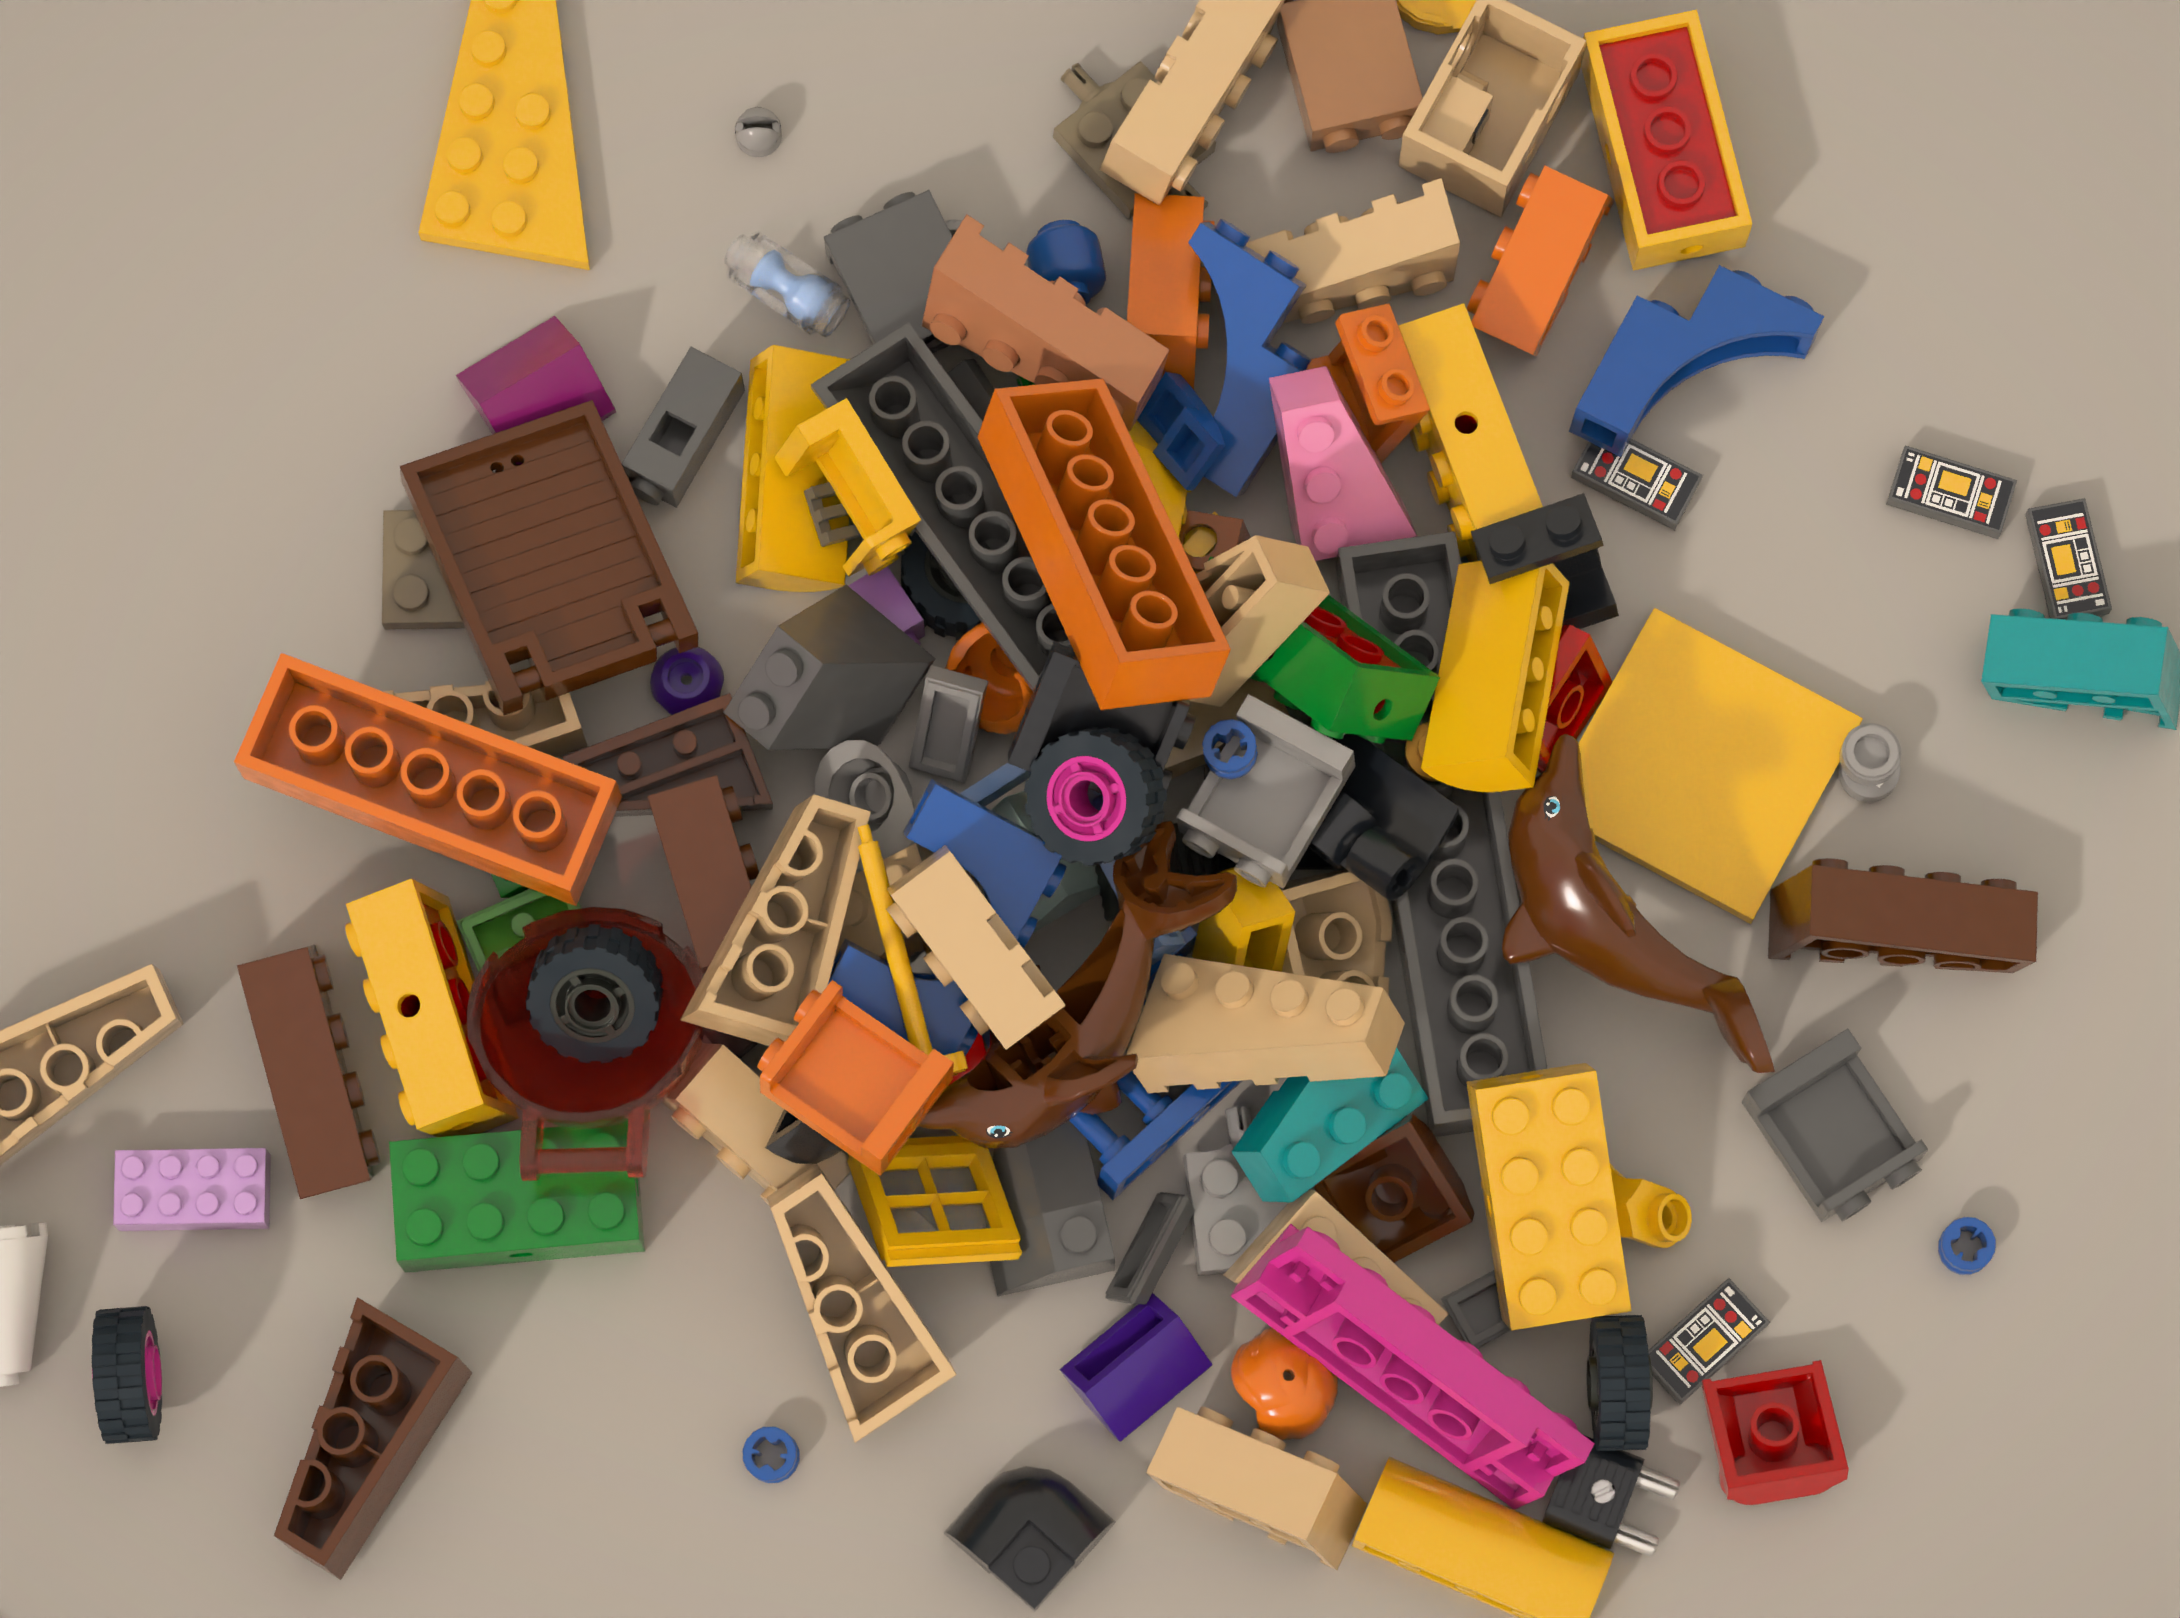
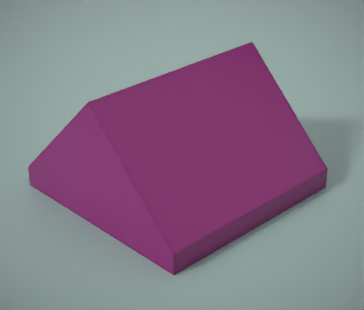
M553 316L456 375L457 380L492 434L593 400L602 421L616 413L614 405L580 343L556 316ZM516 462V465L523 464L521 462Z

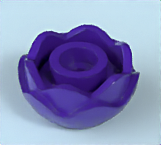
M675 647L661 655L655 663L650 679V689L654 700L669 714L673 715L720 697L724 683V673L716 658L705 649L696 647L679 653ZM684 676L692 678V682L688 685L683 684L681 680Z

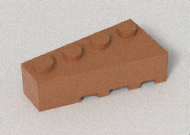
M966 214L934 266L922 327L930 330L937 339L946 344L960 345L983 357L993 368L1003 372L1011 371L1036 385L1103 378L1125 426L1130 432L1161 380L1169 349L1106 307L1098 309L1095 313L1086 307L1083 297L1077 292V287L1060 276L1055 281H1047L1024 265L1029 255L1011 243H1008L1001 250L979 235L984 225Z

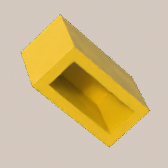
M1235 867L1221 871L1220 873L1229 872L1236 875L1237 892L1233 901L1221 912L1199 923L1192 957L1282 972L1296 911L1280 887L1269 881L1266 887L1258 886L1239 875L1234 870Z

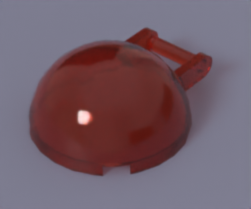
M587 907L561 911L536 920L522 928L525 938L509 948L499 959L494 951L487 958L472 984L466 1009L468 1039L486 1078L505 1099L523 1111L519 1156L522 1181H539L540 1174L619 1171H627L629 1178H645L650 1110L665 1101L680 1085L702 1046L705 1027L680 1020L703 978L702 971L689 946L687 945L683 949L678 943L665 935L662 923L626 909ZM589 924H601L600 927L609 929L613 926L622 929V933L630 937L633 935L642 941V946L647 951L651 950L656 957L655 964L658 969L661 968L663 975L661 988L664 989L658 1021L654 1031H650L648 1041L642 1047L638 1046L635 1048L632 1055L624 1059L621 1056L613 1059V1062L601 1064V1061H590V1064L578 1062L579 1059L570 1056L566 1058L558 1054L557 1049L551 1045L547 1046L540 1039V1033L537 1029H533L529 1021L530 1010L526 1009L528 986L536 958L541 949L545 950L549 940L556 935L561 936L565 934L567 929L576 926L578 928H586ZM597 990L583 991L592 998L607 997ZM544 1121L561 1127L580 1129L616 1126L628 1121L627 1147L542 1149Z

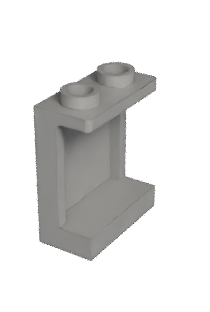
M1248 694L1236 716L1237 721L1247 725L1255 735L1258 751L1256 764L1249 773L1236 779L1221 778L1210 771L1188 809L1182 808L1176 817L1179 832L1184 834L1182 842L1195 852L1208 858H1213L1217 852L1237 863L1234 870L1248 881L1261 887H1266L1270 881L1284 889L1354 770V751ZM1233 736L1226 743L1220 753V761L1228 763L1233 755L1241 758L1245 755L1246 750H1241V739L1239 737Z

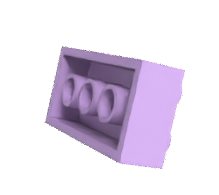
M266 1148L115 1150L113 1225L119 1231L269 1229L271 1154Z

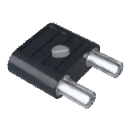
M1585 1436L1593 1443H1595L1593 1438ZM1594 1444L1584 1464L1559 1475L1542 1522L1608 1549H1611L1614 1542L1651 1557L1656 1552V1548L1649 1545L1657 1547L1658 1537L1621 1523L1632 1492L1636 1486L1673 1500L1677 1495V1492L1674 1490H1679L1680 1481L1644 1467V1458L1624 1450L1597 1451Z

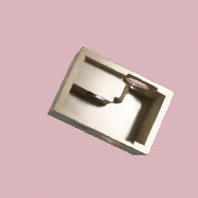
M1476 0L1403 133L1398 167L1428 182L1442 178L1445 190L1502 217L1580 73L1587 40L1506 0Z

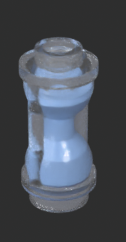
M755 231L749 237L744 234L740 235L732 243L725 255L724 263L728 265L726 278L729 281L737 284L810 335L815 332L823 337L831 335L840 325L850 307L851 300L842 294L841 285L830 280L760 231ZM784 263H786L802 275H794L790 273L786 269ZM766 290L777 291L782 295L784 302Z

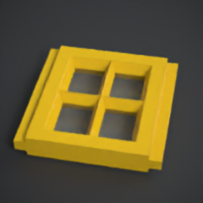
M960 1136L909 1138L881 1176L848 1154L849 1159L847 1162L880 1259L885 1261L886 1267L1018 1260L1021 1256L1022 1250L1019 1245L1021 1238L988 1148H983Z

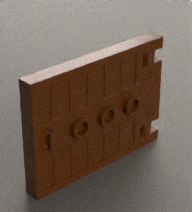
M593 400L400 466L401 482L503 715L523 709V694L537 689H541L547 701L657 662V647L674 641L679 653L698 647V631ZM516 462H521L523 464L516 465ZM661 612L664 620L646 625L645 617ZM528 659L531 667L512 672L510 665Z

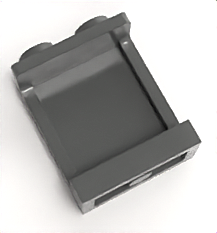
M930 190L915 195L913 192H906L889 200L884 205V210L864 219L860 215L852 216L834 225L831 233L824 236L825 251L830 263L835 265L873 344L909 322L929 350L935 353L950 345L940 341L930 330L922 327V321L934 266L950 242L952 235Z
M1848 1028L1750 1089L1742 1101V1104L1821 1222L1834 1214H1837L1841 1221H1845L1872 1202L1867 1195L1870 1191L1885 1182L1893 1190L1909 1181L1922 1171L1917 1162L1928 1151L1922 1139L1915 1142L1857 1056L1861 1046Z

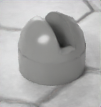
M758 106L747 109L736 122V140L740 149L746 154L753 157H764L772 154L779 147L782 139L781 125L777 116L770 110ZM747 124H772V129L760 127L744 129Z

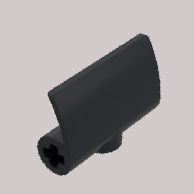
M1345 734L1343 739L1331 738L1354 751L1355 768L1308 847L1333 867L1339 869L1343 866L1390 901L1396 900L1412 886L1428 865L1459 814V809L1453 802L1368 740L1354 734Z

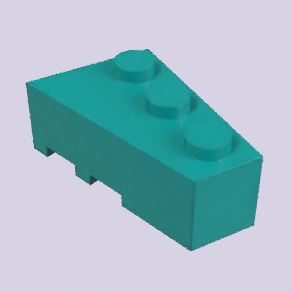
M2012 609L2009 611V615L1991 614L1981 680L1991 699L2065 712L2068 704L2104 707L2103 718L2119 721L2123 719V711L2127 710L2159 716L2158 727L2177 730L2180 708V651L2169 628L2162 627L2161 622L2145 617H2132L2126 620V624L2103 622L2101 617L2088 613H2071L2068 615L2067 620L2045 618L2041 612L2030 609Z
M1396 1047L1387 1076L1313 1082H1310L1307 1076L1287 1077L1280 1089L1271 1093L1231 1152L1263 1202L1292 1203L1429 1098Z

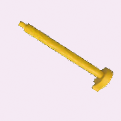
M869 824L858 827L862 843L858 846L908 1041L929 1055L933 1049L902 930L886 910L894 903V900L887 890L890 884L879 842L873 841ZM964 1051L944 1055L954 1062L953 1076L968 1069Z

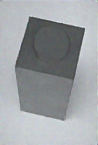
M692 346L689 348L622 462L624 471L638 498L656 506L662 500L677 508L745 392L741 372Z

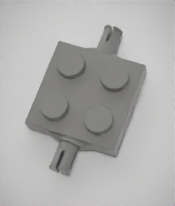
M1241 1106L1239 1111L1237 1107L1225 1110L1230 1144L1218 1150L1185 1153L1183 1157L1187 1194L1195 1211L1191 1217L1198 1276L1226 1273L1288 1204V1202H1263L1231 1152L1251 1124V1108L1249 1106Z

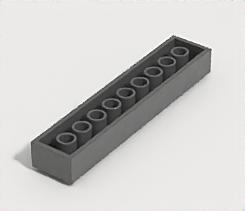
M1452 531L1338 548L1336 573L1342 605L1437 675L1440 668L1458 565L1461 564L1456 532ZM1435 690L1419 725L1430 722ZM1386 738L1382 744L1371 742L1413 773L1405 758L1407 740ZM1420 778L1453 802L1459 809V814L1428 865L1402 896L1391 901L1422 1089L1429 1098L1425 1101L1428 1126L1435 1137L1474 1132L1467 1081L1547 1069L1530 964L1529 962L1509 964L1503 957L1502 952L1505 928L1520 905L1511 864L1500 792L1464 790L1440 781H1427Z

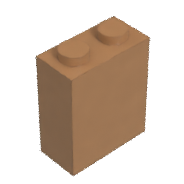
M1297 0L1284 3L1277 17V28L1310 151L1325 148L1328 153L1343 152L1357 146L1359 140L1380 135L1384 140L1402 138L1423 97L1396 0Z

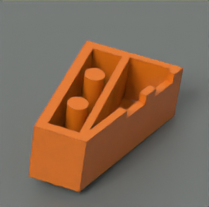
M1544 166L1540 176L1530 173L1516 202V205L1524 208L1515 230L1505 226L1492 252L1491 258L1499 261L1490 283L1481 279L1468 303L1467 311L1474 314L1471 321L1473 327L1537 356L1568 296V289L1581 262H1585L1592 248L1590 242L1603 215L1608 216L1615 200L1608 194L1547 166Z
M1135 193L1127 322L1169 349L1162 377L1166 372L1181 374L1194 390L1196 348L1208 349L1210 314L1198 313L1199 302H1210L1212 279L1206 268L1201 267V259L1188 242L1200 223L1210 222L1214 225L1215 221L1203 220L1204 197L1166 195L1159 206L1141 194Z

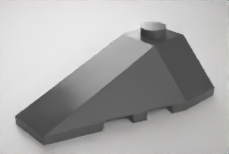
M1067 1121L1047 1135L1018 1147L994 1148L993 1163L1020 1235L1019 1245L1022 1250L1018 1260L990 1261L997 1296L1115 1271V1256L1088 1142L1084 1135L1070 1121ZM986 1219L985 1228H990Z

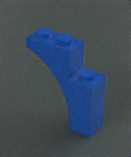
M1220 219L1216 226L1210 222L1200 223L1188 243L1203 262L1213 281L1220 299L1227 337V364L1224 385L1217 410L1213 417L1223 435L1226 446L1204 477L1233 496L1238 497L1245 493L1278 441L1269 378L1309 370L1307 367L1311 359L1285 342H1281L1277 349L1270 345V342L1306 287L1305 283L1295 278L1300 269L1283 256L1271 250L1264 258L1246 246L1250 239L1248 234L1226 220Z
M1721 265L1717 268L1690 321L1681 317L1672 306L1657 300L1648 301L1637 295L1576 407L1569 432L1621 457L1646 415L1665 395L1682 382L1706 369L1742 358L1787 356L1805 359L1815 341L1824 316L1815 312L1807 302L1798 297H1784L1762 286L1759 280L1751 274L1740 270L1731 271Z

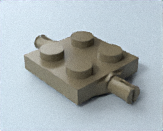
M1140 61L1115 81L1099 87L1081 65L1076 63L1072 65V70L1070 68L1066 70L1061 77V81L1073 91L1082 103L1077 111L1054 128L1053 138L1117 208L1130 219L1133 216L1134 196L1137 192L1100 171L1112 139L1149 80L1155 83L1157 80L1154 79L1155 76ZM1214 141L1208 150L1198 146L1192 158L1200 164L1215 152L1217 142ZM1188 182L1181 192L1171 187L1167 195L1201 197ZM1204 200L1205 209L1208 205V202L1206 200Z

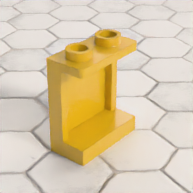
M847 398L797 425L775 455L776 462L786 477L815 461L817 462L864 539L842 567L848 577L864 568L869 576L880 572L898 560L899 556L897 553L912 543L908 536L919 524L921 518Z

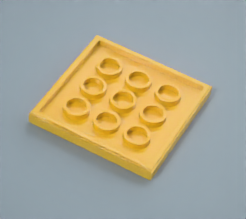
M1654 608L1579 741L1586 811L1590 828L1593 829L1596 841L1751 924L1840 762V749L1846 736L1852 729L1861 724L1863 718Z

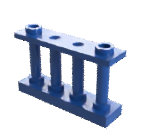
M1191 926L1181 932L1186 944L1169 955L1186 957L1191 953L1197 937V933ZM1161 960L1151 965L1146 993L1152 987ZM1133 1071L1118 1080L1119 1089L1145 1114L1142 1121L1147 1126L1132 1140L1125 1134L1118 1137L1097 1114L1091 1115L1079 1112L1069 1120L1102 1154L1099 1160L1104 1166L1101 1168L1097 1179L1098 1186L1114 1200L1242 1081L1221 1082V1088L1197 1090L1193 1084H1188L1190 1087L1173 1101L1168 1095L1162 1098L1158 1093H1147Z

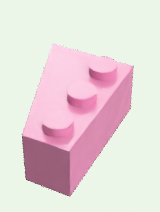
M1327 366L1269 378L1290 524L1296 543L1308 546L1315 561L1337 557L1338 548L1418 537L1399 493L1396 492L1382 463L1361 430L1355 415Z

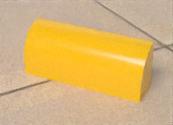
M771 345L750 359L735 583L789 592L827 591L845 585L846 572L842 566L847 560L848 541L821 547L804 491L810 487L828 483V480L816 461L786 477L774 457L797 425L826 410L811 389V384L850 359L779 345ZM837 496L821 499L824 508L841 503ZM849 515L828 520L831 530L849 526Z
M1481 561L1458 565L1438 673L1440 679L1435 689L1421 769L1434 779L1456 788L1477 792H1502L1534 787L1570 583L1553 563L1493 584H1489Z
M1389 1457L1352 1544V1547L1518 1618H1590L1614 1556V1552L1545 1524L1542 1521L1392 1457Z

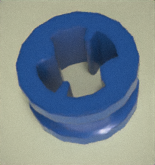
M1233 719L1222 720L1212 725L1205 733L1202 743L1205 762L1210 771L1218 777L1225 779L1241 778L1249 773L1256 764L1258 756L1256 738L1251 729L1243 722ZM1233 736L1239 737L1241 739V750H1246L1245 755L1242 758L1233 755L1228 763L1220 761L1219 748H1214L1218 741L1228 743Z
M1972 1217L1954 1220L1943 1231L1938 1241V1254L1941 1262L1950 1271L1959 1275H1971L1981 1271L1991 1261L1996 1248V1239L1989 1226L1985 1222ZM1961 1231L1973 1233L1970 1240L1973 1241L1978 1237L1981 1241L1982 1248L1973 1255V1261L1962 1260L1963 1252H1960L1957 1256L1953 1253L1951 1244L1957 1242Z
M762 1427L754 1431L746 1439L742 1449L743 1462L746 1469L755 1478L766 1483H780L788 1479L796 1471L800 1461V1450L796 1441L784 1430L777 1427ZM765 1440H768L774 1446L784 1442L787 1448V1454H780V1457L786 1461L777 1470L768 1464L758 1468L755 1462V1456H762V1453L756 1449Z

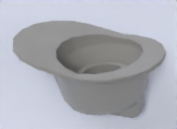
M846 740L832 747L819 763L814 778L815 795L871 811L868 824L873 841L879 842L883 859L914 844V841L906 838L903 833L915 810L912 799V787L907 774L879 746L868 741ZM859 857L857 869L862 871L864 869L861 857Z

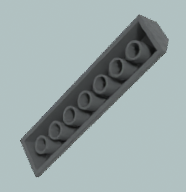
M908 322L812 383L811 389L826 409L846 398L848 399L921 518V521L914 530L1033 691L1053 642L1055 641L1070 648L1072 646L977 438L983 421Z

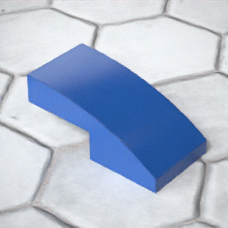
M1166 372L1137 421L1158 443L1153 451L1156 457L1186 490L1194 491L1226 445L1212 414L1181 374Z

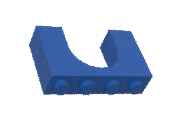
M933 779L930 780L903 830L906 838L934 853L946 845L960 865L979 881L985 898L1024 949L1038 919L1030 916L1042 894L1048 898L1054 894L1066 871L1067 866L1060 863L1062 858L1060 854L1056 852L1051 853L1043 846L1045 842L1040 836H1036L1033 832ZM845 939L835 956L829 983L833 980L842 986L843 996L908 1041L888 961ZM913 972L932 1049L937 1050L943 1055L964 1051L966 1056L978 1034L976 1028L959 1007L968 998L955 981L944 987L934 973Z

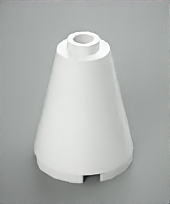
M47 1222L31 1223L32 1235H27L26 1225L0 1226V1387L20 1384L19 1373L31 1370L48 1241Z

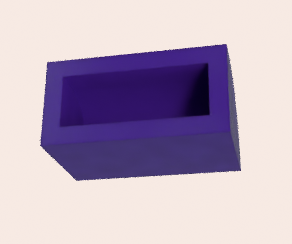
M1152 1293L1147 1304L1135 1306L1059 1370L1100 1422L1121 1442L1213 1364L1180 1317Z

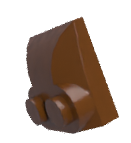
M1413 1113L1404 1117L1313 1186L1318 1194L1393 1263L1468 1225L1473 1221L1475 1214L1464 1183L1429 1127Z

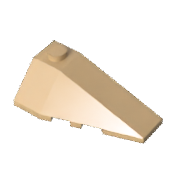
M1347 869L1291 880L1287 882L1284 889L1280 887L1296 911L1282 972L1382 987L1389 995V978L1384 977L1386 942H1392L1393 924L1388 899Z

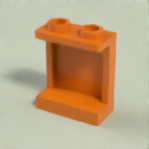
M1390 303L1341 314L1335 321L1341 341L1329 355L1311 359L1307 367L1310 370L1327 366L1381 463L1430 411Z
M832 980L822 993L814 989L801 1003L794 1016V1020L799 1024L788 1039L784 1042L779 1037L776 1038L764 1052L757 1065V1068L762 1071L760 1075V1093L881 1176L953 1080L954 1062L935 1049L927 1055L847 1000L843 996V987Z

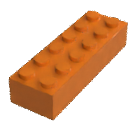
M1104 379L994 389L977 438L1100 710L1211 697L1231 648Z
M283 653L279 656L234 760L242 777L248 781L574 906L578 904L622 798L617 781Z

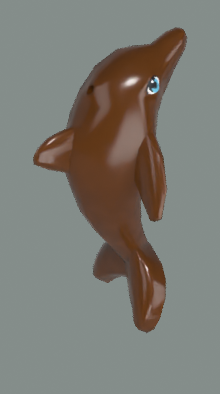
M1561 735L1552 748L1546 769L1535 778L1533 788H1525L1515 804L1508 839L1512 869L1522 904L1505 928L1502 941L1503 957L1509 964L1534 961L1556 953L1575 967L1609 986L1643 997L1713 1013L1723 1038L1740 1062L1748 1064L1752 1071L1757 1073L1775 1072L1758 1019L1739 978L1711 969L1686 956L1671 944L1645 919L1636 908L1637 904L1629 894H1625L1610 874L1595 844L1596 838L1593 829L1590 828L1587 817L1579 743L1571 735Z
M1172 821L1158 824L1155 829V836L1150 842L1142 844L1140 846L1141 850L1115 861L1113 865V881L1118 895L1120 911L1099 945L1075 973L1056 991L1065 1003V1006L1007 1050L990 1029V1047L980 1063L973 1070L947 1086L918 1126L927 1129H951L960 1137L983 1148H1014L1047 1135L1072 1119L1079 1112L1093 1115L1117 1108L1122 1103L1117 1081L1136 1069L1139 1060L1137 1053L1124 1054L1128 1049L1142 1012L1150 979L1155 938L1183 930L1221 912L1233 901L1237 892L1236 875L1224 872L1213 875L1194 876L1170 872V856L1176 842L1175 827Z

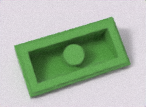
M532 889L456 921L480 976L547 947L549 940L556 935L561 936L565 934L567 929L576 926L578 928L589 926L579 902L577 906Z

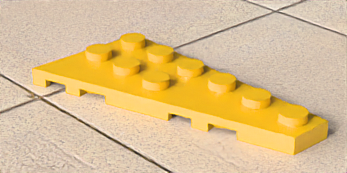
M556 0L470 1L418 233L422 241L590 270Z

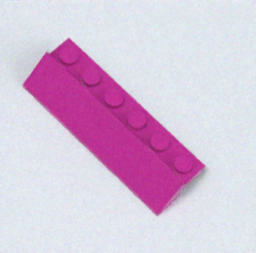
M1290 1224L1238 1283L1231 1294L1233 1299L1298 1348L1304 1350L1309 1356L1316 1358L1326 1369L1514 1510L1544 1497L1553 1478L1584 1464L1595 1444L1578 1431L1576 1424L1570 1418L1563 1414L1552 1412L1531 1396L1530 1390L1525 1384L1513 1377L1502 1374L1483 1359V1355L1475 1346L1468 1342L1457 1340L1436 1324L1430 1312L1418 1305L1407 1302L1388 1287L1386 1280L1380 1274L1371 1269L1362 1268L1341 1252L1338 1244L1331 1237L1324 1233L1313 1231L1310 1227L1300 1231Z

